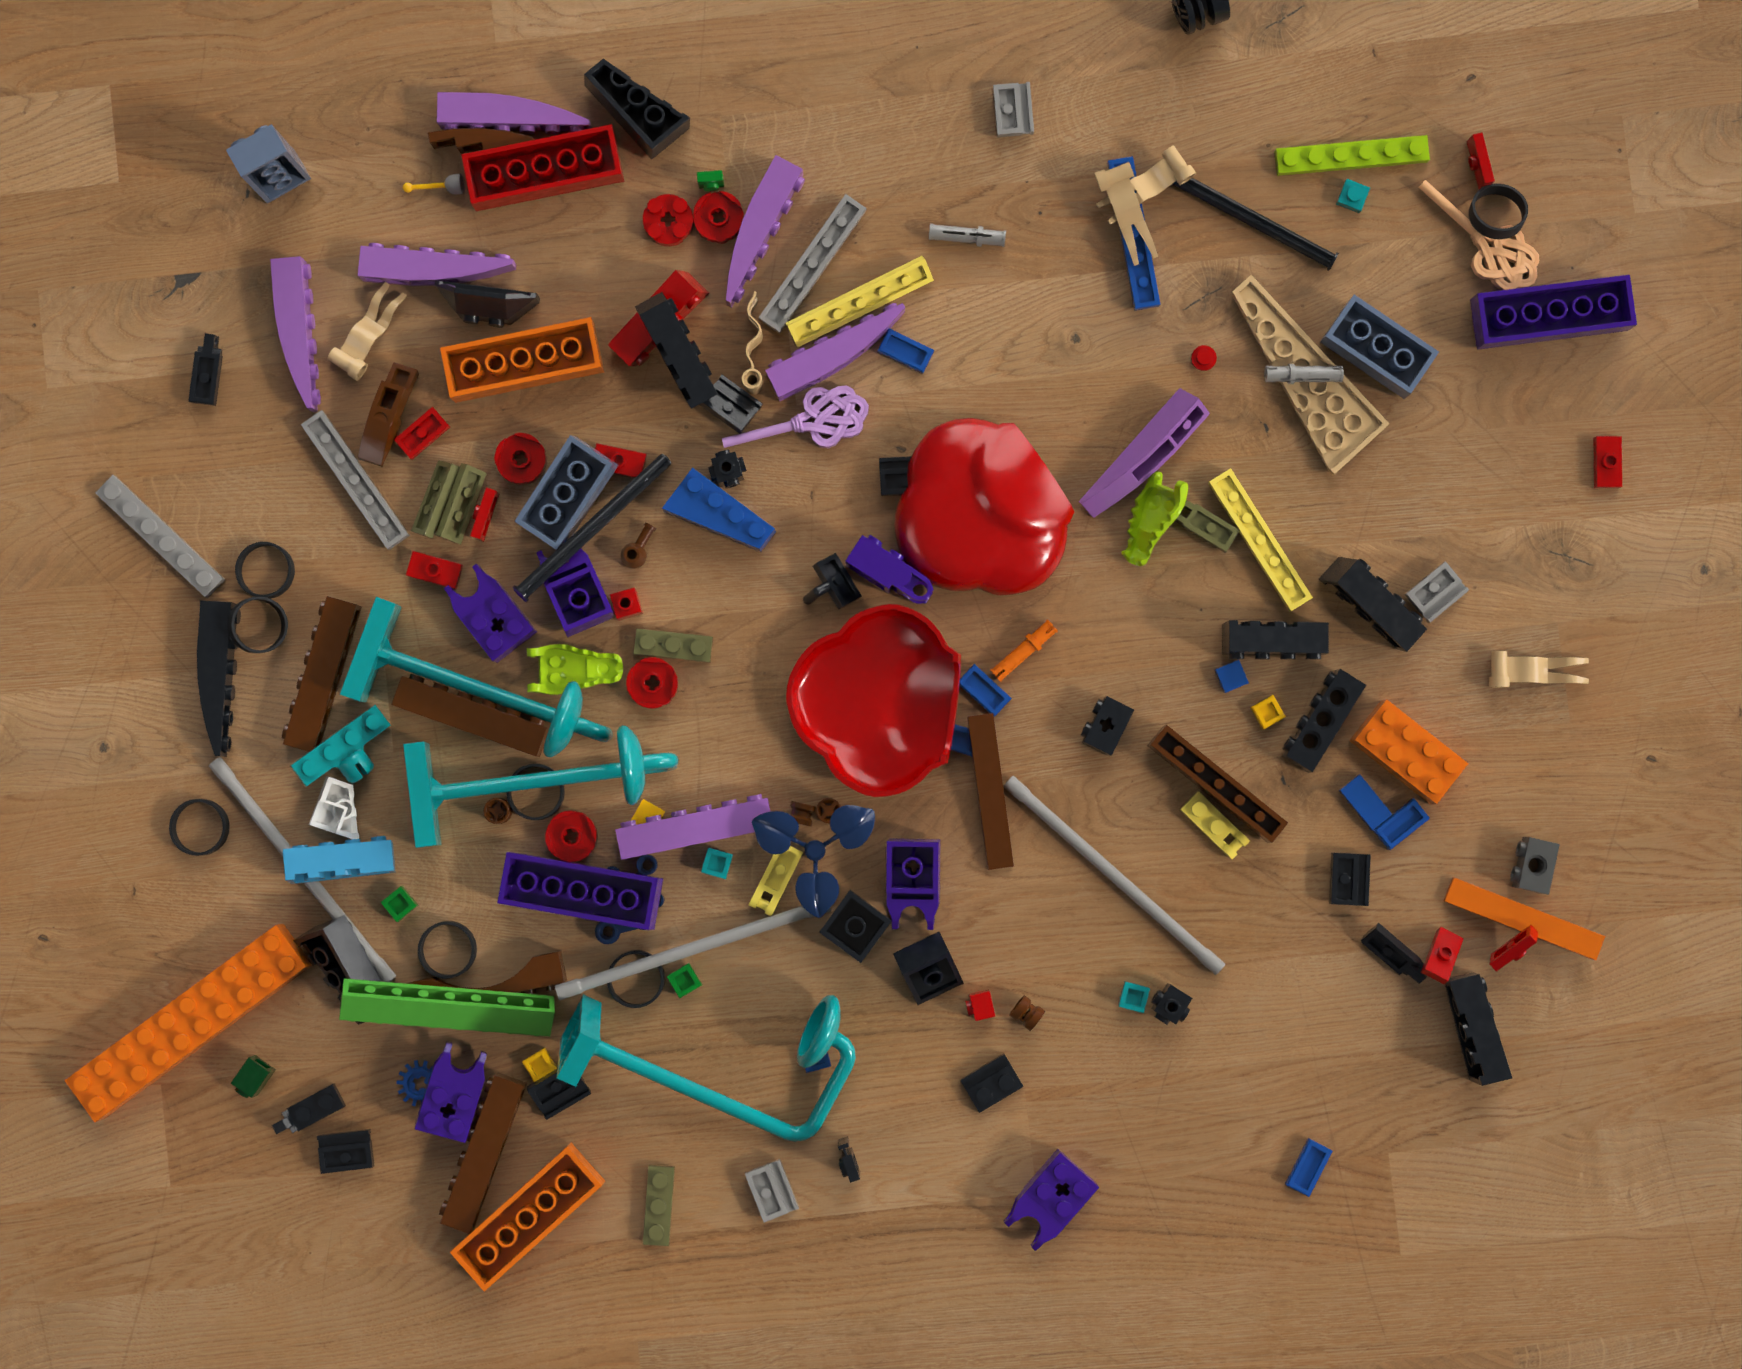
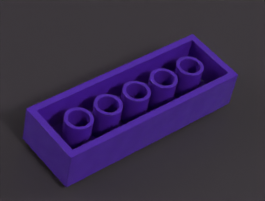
M1630 275L1477 293L1470 299L1477 350L1624 332L1637 325Z
M506 852L497 903L645 930H655L664 878Z

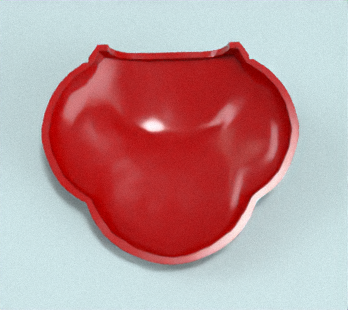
M961 418L947 421L931 429L920 441L911 456L907 470L908 486L902 494L895 512V536L900 554L904 556L905 563L927 577L932 585L950 591L981 589L985 592L1001 596L1027 592L1042 585L1053 574L1064 555L1067 543V525L1071 522L1075 512L1043 460L1014 423H1001L998 425L983 419Z
M885 604L866 609L851 617L840 631L826 635L812 643L799 657L790 674L786 692L791 722L802 741L824 757L833 775L846 786L861 794L872 797L900 794L920 783L932 769H937L948 763L958 703L961 654L947 645L941 632L927 617L911 608L898 604Z

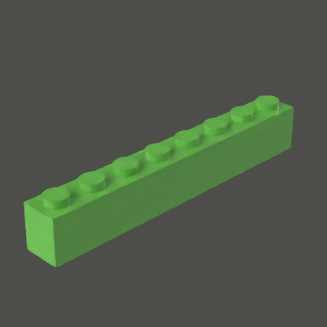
M344 979L339 1020L550 1036L555 1005L554 996Z

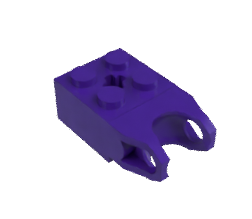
M862 535L845 560L846 567L888 594L892 589L915 604H926L933 594V586L927 577L903 561L904 556L897 551L891 549L888 552L883 549L882 542L872 535H869L868 538ZM916 585H923L927 589V593L923 596L914 594L913 588Z
M582 549L544 582L567 638L615 618L588 555ZM542 550L536 552L540 565L547 559L543 555ZM579 597L582 600H586L581 606L574 605L577 603L575 599Z
M475 564L472 568L476 573L479 587L474 595L462 597L449 585L444 590L450 597L453 611L490 659L498 663L536 634L537 630L501 584L487 575L478 564ZM504 620L505 623L502 625L503 631H495L496 622Z
M889 838L887 840L886 893L887 908L892 918V929L899 928V919L903 909L915 906L923 911L927 921V930H934L935 914L940 904V839ZM911 860H915L920 865L916 872H912V868L907 867V863H910Z
M446 1041L443 1052L433 1064L415 1121V1130L466 1143L485 1081L484 1063L487 1052L481 1051L479 1057L470 1068L465 1070L458 1069L451 1063L452 1042ZM447 1103H450L454 1111L444 1113V1110L440 1108L446 1107Z
M1057 1149L1015 1198L1011 1212L1005 1218L1004 1223L1009 1227L1022 1217L1030 1216L1037 1219L1039 1230L1031 1243V1248L1036 1251L1045 1242L1058 1236L1099 1189V1186L1064 1153ZM1058 1183L1061 1185L1067 1183V1190L1058 1193L1056 1192L1058 1190L1056 1185Z

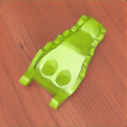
M1159 471L1154 472L1148 478L1146 486L1135 499V507L1131 509L1133 518L1128 521L1130 524V528L1127 530V533L1130 535L1128 547L1121 552L1129 563L1143 566L1148 562L1156 543L1183 510L1188 494V483L1179 480L1176 482L1174 489L1162 485L1163 474Z
M553 644L526 649L527 657H538L539 684H527V692L562 695L566 685L571 681H576L580 688L584 689L598 684L615 683L622 678L623 663L618 654L597 653L565 644Z

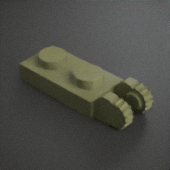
M1186 500L1184 508L1191 511L1187 518L1179 515L1175 521L1182 524L1183 528L1226 553L1240 530L1198 504L1194 505Z

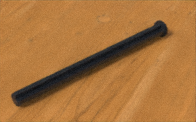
M1191 178L1182 185H1179L1177 181L1173 183L1178 188L1328 267L1327 271L1331 269L1339 254L1338 252L1334 254L1194 178Z
M660 454L518 586L514 585L513 589L518 596L525 602H528V597L671 466L672 462L666 455Z

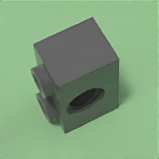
M1522 837V841H1519L1516 847L1517 865L1512 868L1510 880L1513 881L1512 887L1549 895L1560 844L1531 837ZM1532 858H1535L1538 862V868L1535 872H1531L1528 867V863Z

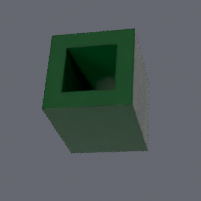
M256 1055L248 1057L231 1084L236 1087L235 1091L245 1098H253L259 1095L276 1069Z

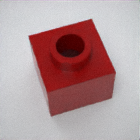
M635 587L610 594L617 620L643 614ZM626 598L629 599L630 605L627 608H623L621 601Z
M989 989L969 994L970 1000L965 1001L968 1016L974 1015L975 1021L996 1017Z

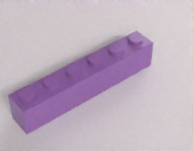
M762 794L748 796L745 803L737 804V800L734 799L721 802V808L712 809L711 804L696 807L697 812L687 814L685 809L671 812L672 818L661 819V815L647 817L646 823L636 825V820L620 823L621 828L615 829L621 860L753 833L755 831L752 820L760 814L771 812L768 798L763 799Z

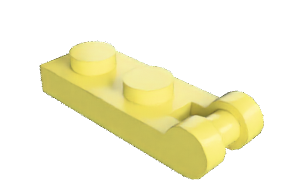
M1199 791L1180 808V811L1231 860L1237 856L1236 852L1242 846L1245 847L1250 842ZM1230 833L1235 839L1228 845L1224 839Z
M790 846L782 854H773L749 906L755 909L758 907L764 910L765 914L772 916L804 852ZM764 891L773 895L770 902L761 898Z

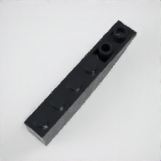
M200 600L197 640V679L200 703L214 755L227 757V752H230L232 744L231 737L228 736L229 726L233 724V711H230L231 701L235 698V686L232 685L233 675L237 672V661L234 660V652L238 649V646L232 641L228 632V618L232 609L237 604ZM240 609L238 610L234 621L235 632L236 625L240 623L241 619Z

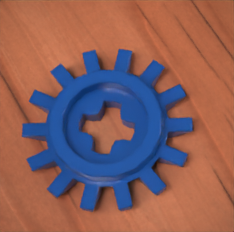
M415 1060L414 1068L406 1064L405 1067L408 1072H399V1075L403 1076L404 1079L397 1080L396 1084L403 1085V1089L398 1090V1093L405 1092L407 1094L403 1099L405 1102L412 1098V1106H416L418 1100L422 1102L426 1089L423 1087L419 1090L415 1089L416 1083L413 1082L414 1078L419 1079L423 1076L425 1077L424 1083L427 1084L433 1066L430 1069L427 1068L428 1061L424 1060L422 1067H420L418 1060Z

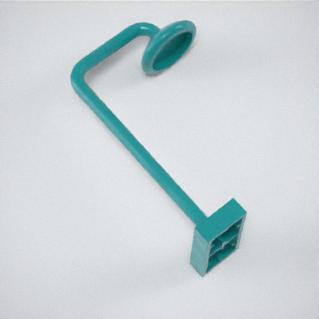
M379 597L375 598L340 695L367 702L379 668L388 664L550 722L551 725L543 747V753L546 757H553L560 753L569 744L574 732L600 742H609L613 737V732L610 728L580 717L583 697L581 688L576 681H571L566 685L557 708H553L393 650L389 640L402 607Z
M622 725L617 729L620 758L618 763L442 785L433 778L430 744L424 741L403 744L415 848L442 845L437 809L444 800L622 778L625 800L627 804L635 805L644 791L645 775L675 770L678 767V756L669 752L643 755L637 736L628 726Z
M583 994L560 1038L557 1079L576 1087L591 1057L598 1056L780 1138L798 1142L813 1137L821 1128L853 1069L856 1055L855 1048L850 1039L838 1032L841 1020L839 1000L835 995L825 996L812 1012L804 1028L797 1050V1062L800 1067L809 1068L819 1062L831 1046L840 1052V1060L808 1120L801 1126H793L603 1042L600 1037L602 1003Z

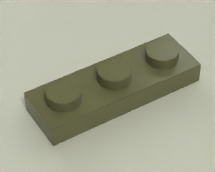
M438 460L413 524L412 532L433 538L460 467Z
M461 463L436 531V536L461 545L486 477V472Z
M636 628L634 654L711 663L713 637Z
M648 1166L643 1245L669 1246L675 1166Z

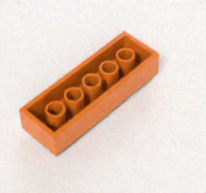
M591 317L440 348L449 396L455 403L604 373L595 323Z
M571 1142L456 1245L450 1253L485 1292L604 1184L605 1180Z

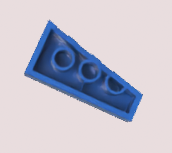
M693 467L662 507V510L669 515L683 519L686 522L700 526L759 552H762L776 533L774 527Z

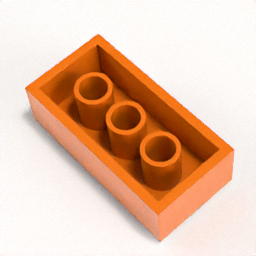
M1387 699L1377 704L1349 740L1429 804H1438L1469 764Z

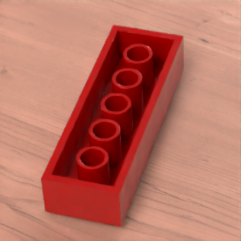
M612 124L461 154L470 202L476 212L625 182Z

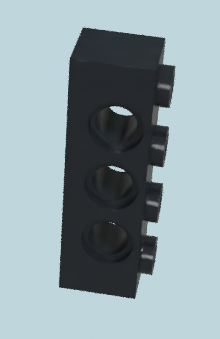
M1337 669L1334 673L1332 671L1328 673L1323 681L1325 688L1322 693L1315 694L1309 704L1312 707L1307 716L1303 715L1296 725V728L1299 730L1294 738L1290 736L1282 748L1285 750L1282 757L1308 773L1314 771L1366 687V684L1342 669ZM1332 691H1337L1341 696V701L1338 705L1330 701ZM1320 712L1324 713L1328 718V722L1324 727L1318 725L1316 717ZM1306 734L1314 738V745L1310 749L1306 748L1303 744V737Z

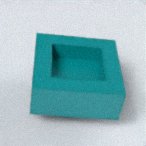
M1346 179L1336 205L1360 213L1370 187Z
M708 847L701 872L727 879L733 854Z
M1124 981L1118 1006L1144 1013L1150 988Z

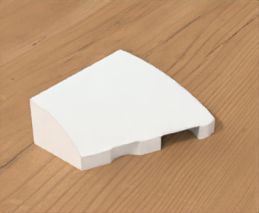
M326 776L309 825L350 839H359L353 785Z

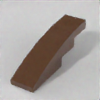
M483 128L428 132L429 142L434 149L456 145L460 154L534 140L532 136Z

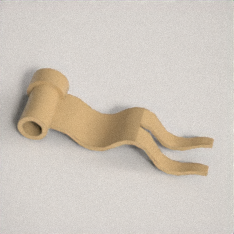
M1174 145L1161 154L1164 159L1145 173L1130 180L1134 191L1136 190L1135 194L1139 205L1147 199L1158 195L1177 181L1179 185H1182L1196 175L1195 170L1191 165L1186 164ZM1107 197L1096 203L1098 208L1111 204V201ZM1113 215L1108 220L1110 225L1117 221L1116 215Z
M1127 162L1107 171L1103 169L1095 172L1094 174L1101 192L1107 191L1134 266L1138 265L1139 261L1131 226L1133 224L1146 243L1153 258L1158 257L1153 239L1130 178L1134 177L1130 163Z
M387 282L375 293L366 315L351 329L341 349L334 347L327 358L328 361L348 372L347 375L356 381L361 379L367 369L368 364L364 360L371 346L387 330L393 313L407 296L402 292L385 308L381 318L376 323L380 302L390 286Z
M754 291L753 297L748 303L747 312L749 320L758 330V334L747 344L746 356L751 369L746 370L742 375L744 387L753 395L760 393L763 383L761 373L755 369L750 358L752 350L763 339L760 324L751 316L758 302L756 291Z
M1491 651L1489 688H1509L1510 682L1589 684L1588 678L1548 672V669L1589 663V658L1507 657V651Z

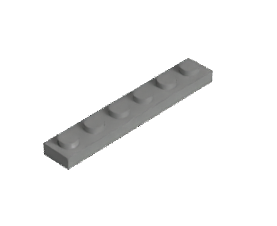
M847 194L844 195L758 317L761 322L777 333H781L786 326V322L791 319L867 211L866 207Z
M319 411L300 424L385 547L390 550L409 537V533L324 411Z
M112 475L97 490L96 494L204 597L208 598L225 581L209 563L117 476Z

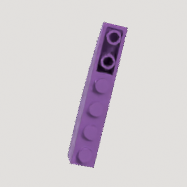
M437 93V124L444 130L483 128L520 131V133L528 135L534 134L535 131H545L549 135H558L560 132H575L592 128L590 120L535 100L493 93Z
M775 155L751 199L736 239L726 293V303L731 308L735 302L739 303L745 292L743 286L746 280H752L757 270L755 264L758 258H764L769 248L767 242L770 236L775 237L781 226L779 220L782 214L787 215L793 204V201L790 199L795 191L799 192L805 182V179L802 178V168Z
M369 243L368 246H360L358 277L363 282L435 286V280L465 283L490 278L516 270L517 265L506 254H495V257H486L481 252H470L469 255H463L459 251L450 249L440 253L434 252V249L420 247L419 251L409 250V247L403 245H394L393 249L384 248V245L379 243Z
M301 256L270 259L274 312L285 360L307 409L312 412H318L317 405L321 404L319 389H316L315 379H319V370L317 364H314L317 344L316 340L312 339V329H315V318L310 313V304H313V292L308 286V279L312 277L311 267Z
M892 303L882 309L883 313L875 317L873 314L867 315L860 320V324L852 328L850 325L845 326L837 331L838 335L830 339L825 336L815 341V346L807 350L803 347L794 351L791 354L792 357L785 361L778 359L768 365L769 368L765 371L779 401L827 379L865 353L905 313L904 304L897 305Z
M1181 388L1177 390L1080 499L1079 503L1091 517H1096L1137 488L1183 445L1210 414L1200 399Z

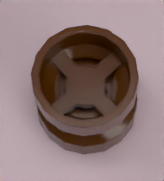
M493 798L485 804L483 814L488 822L503 824L511 818L513 810L507 800Z
M1024 995L1012 1009L1009 1016L1023 1022V1026L1031 1031L1042 1018L1045 1010L1040 1006L1031 1004V1000Z

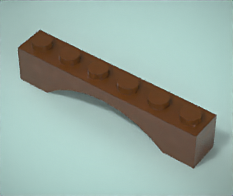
M556 951L532 957L527 965L516 975L502 983L489 987H460L447 983L437 977L406 984L535 994L536 988L546 986V991L555 990V985L566 982L567 976L562 951Z

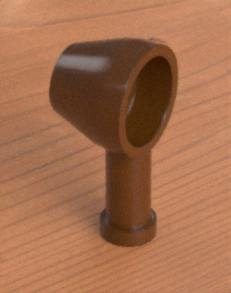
M645 522L644 528L636 542L624 546L621 551V560L625 566L636 569L645 563L647 554L644 547L653 531L655 532L657 528ZM631 550L637 552L635 559L628 558V553Z

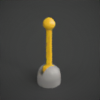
M452 174L446 178L444 183L416 185L405 183L403 190L406 193H410L412 190L446 188L449 193L457 195L464 194L465 184L462 174Z

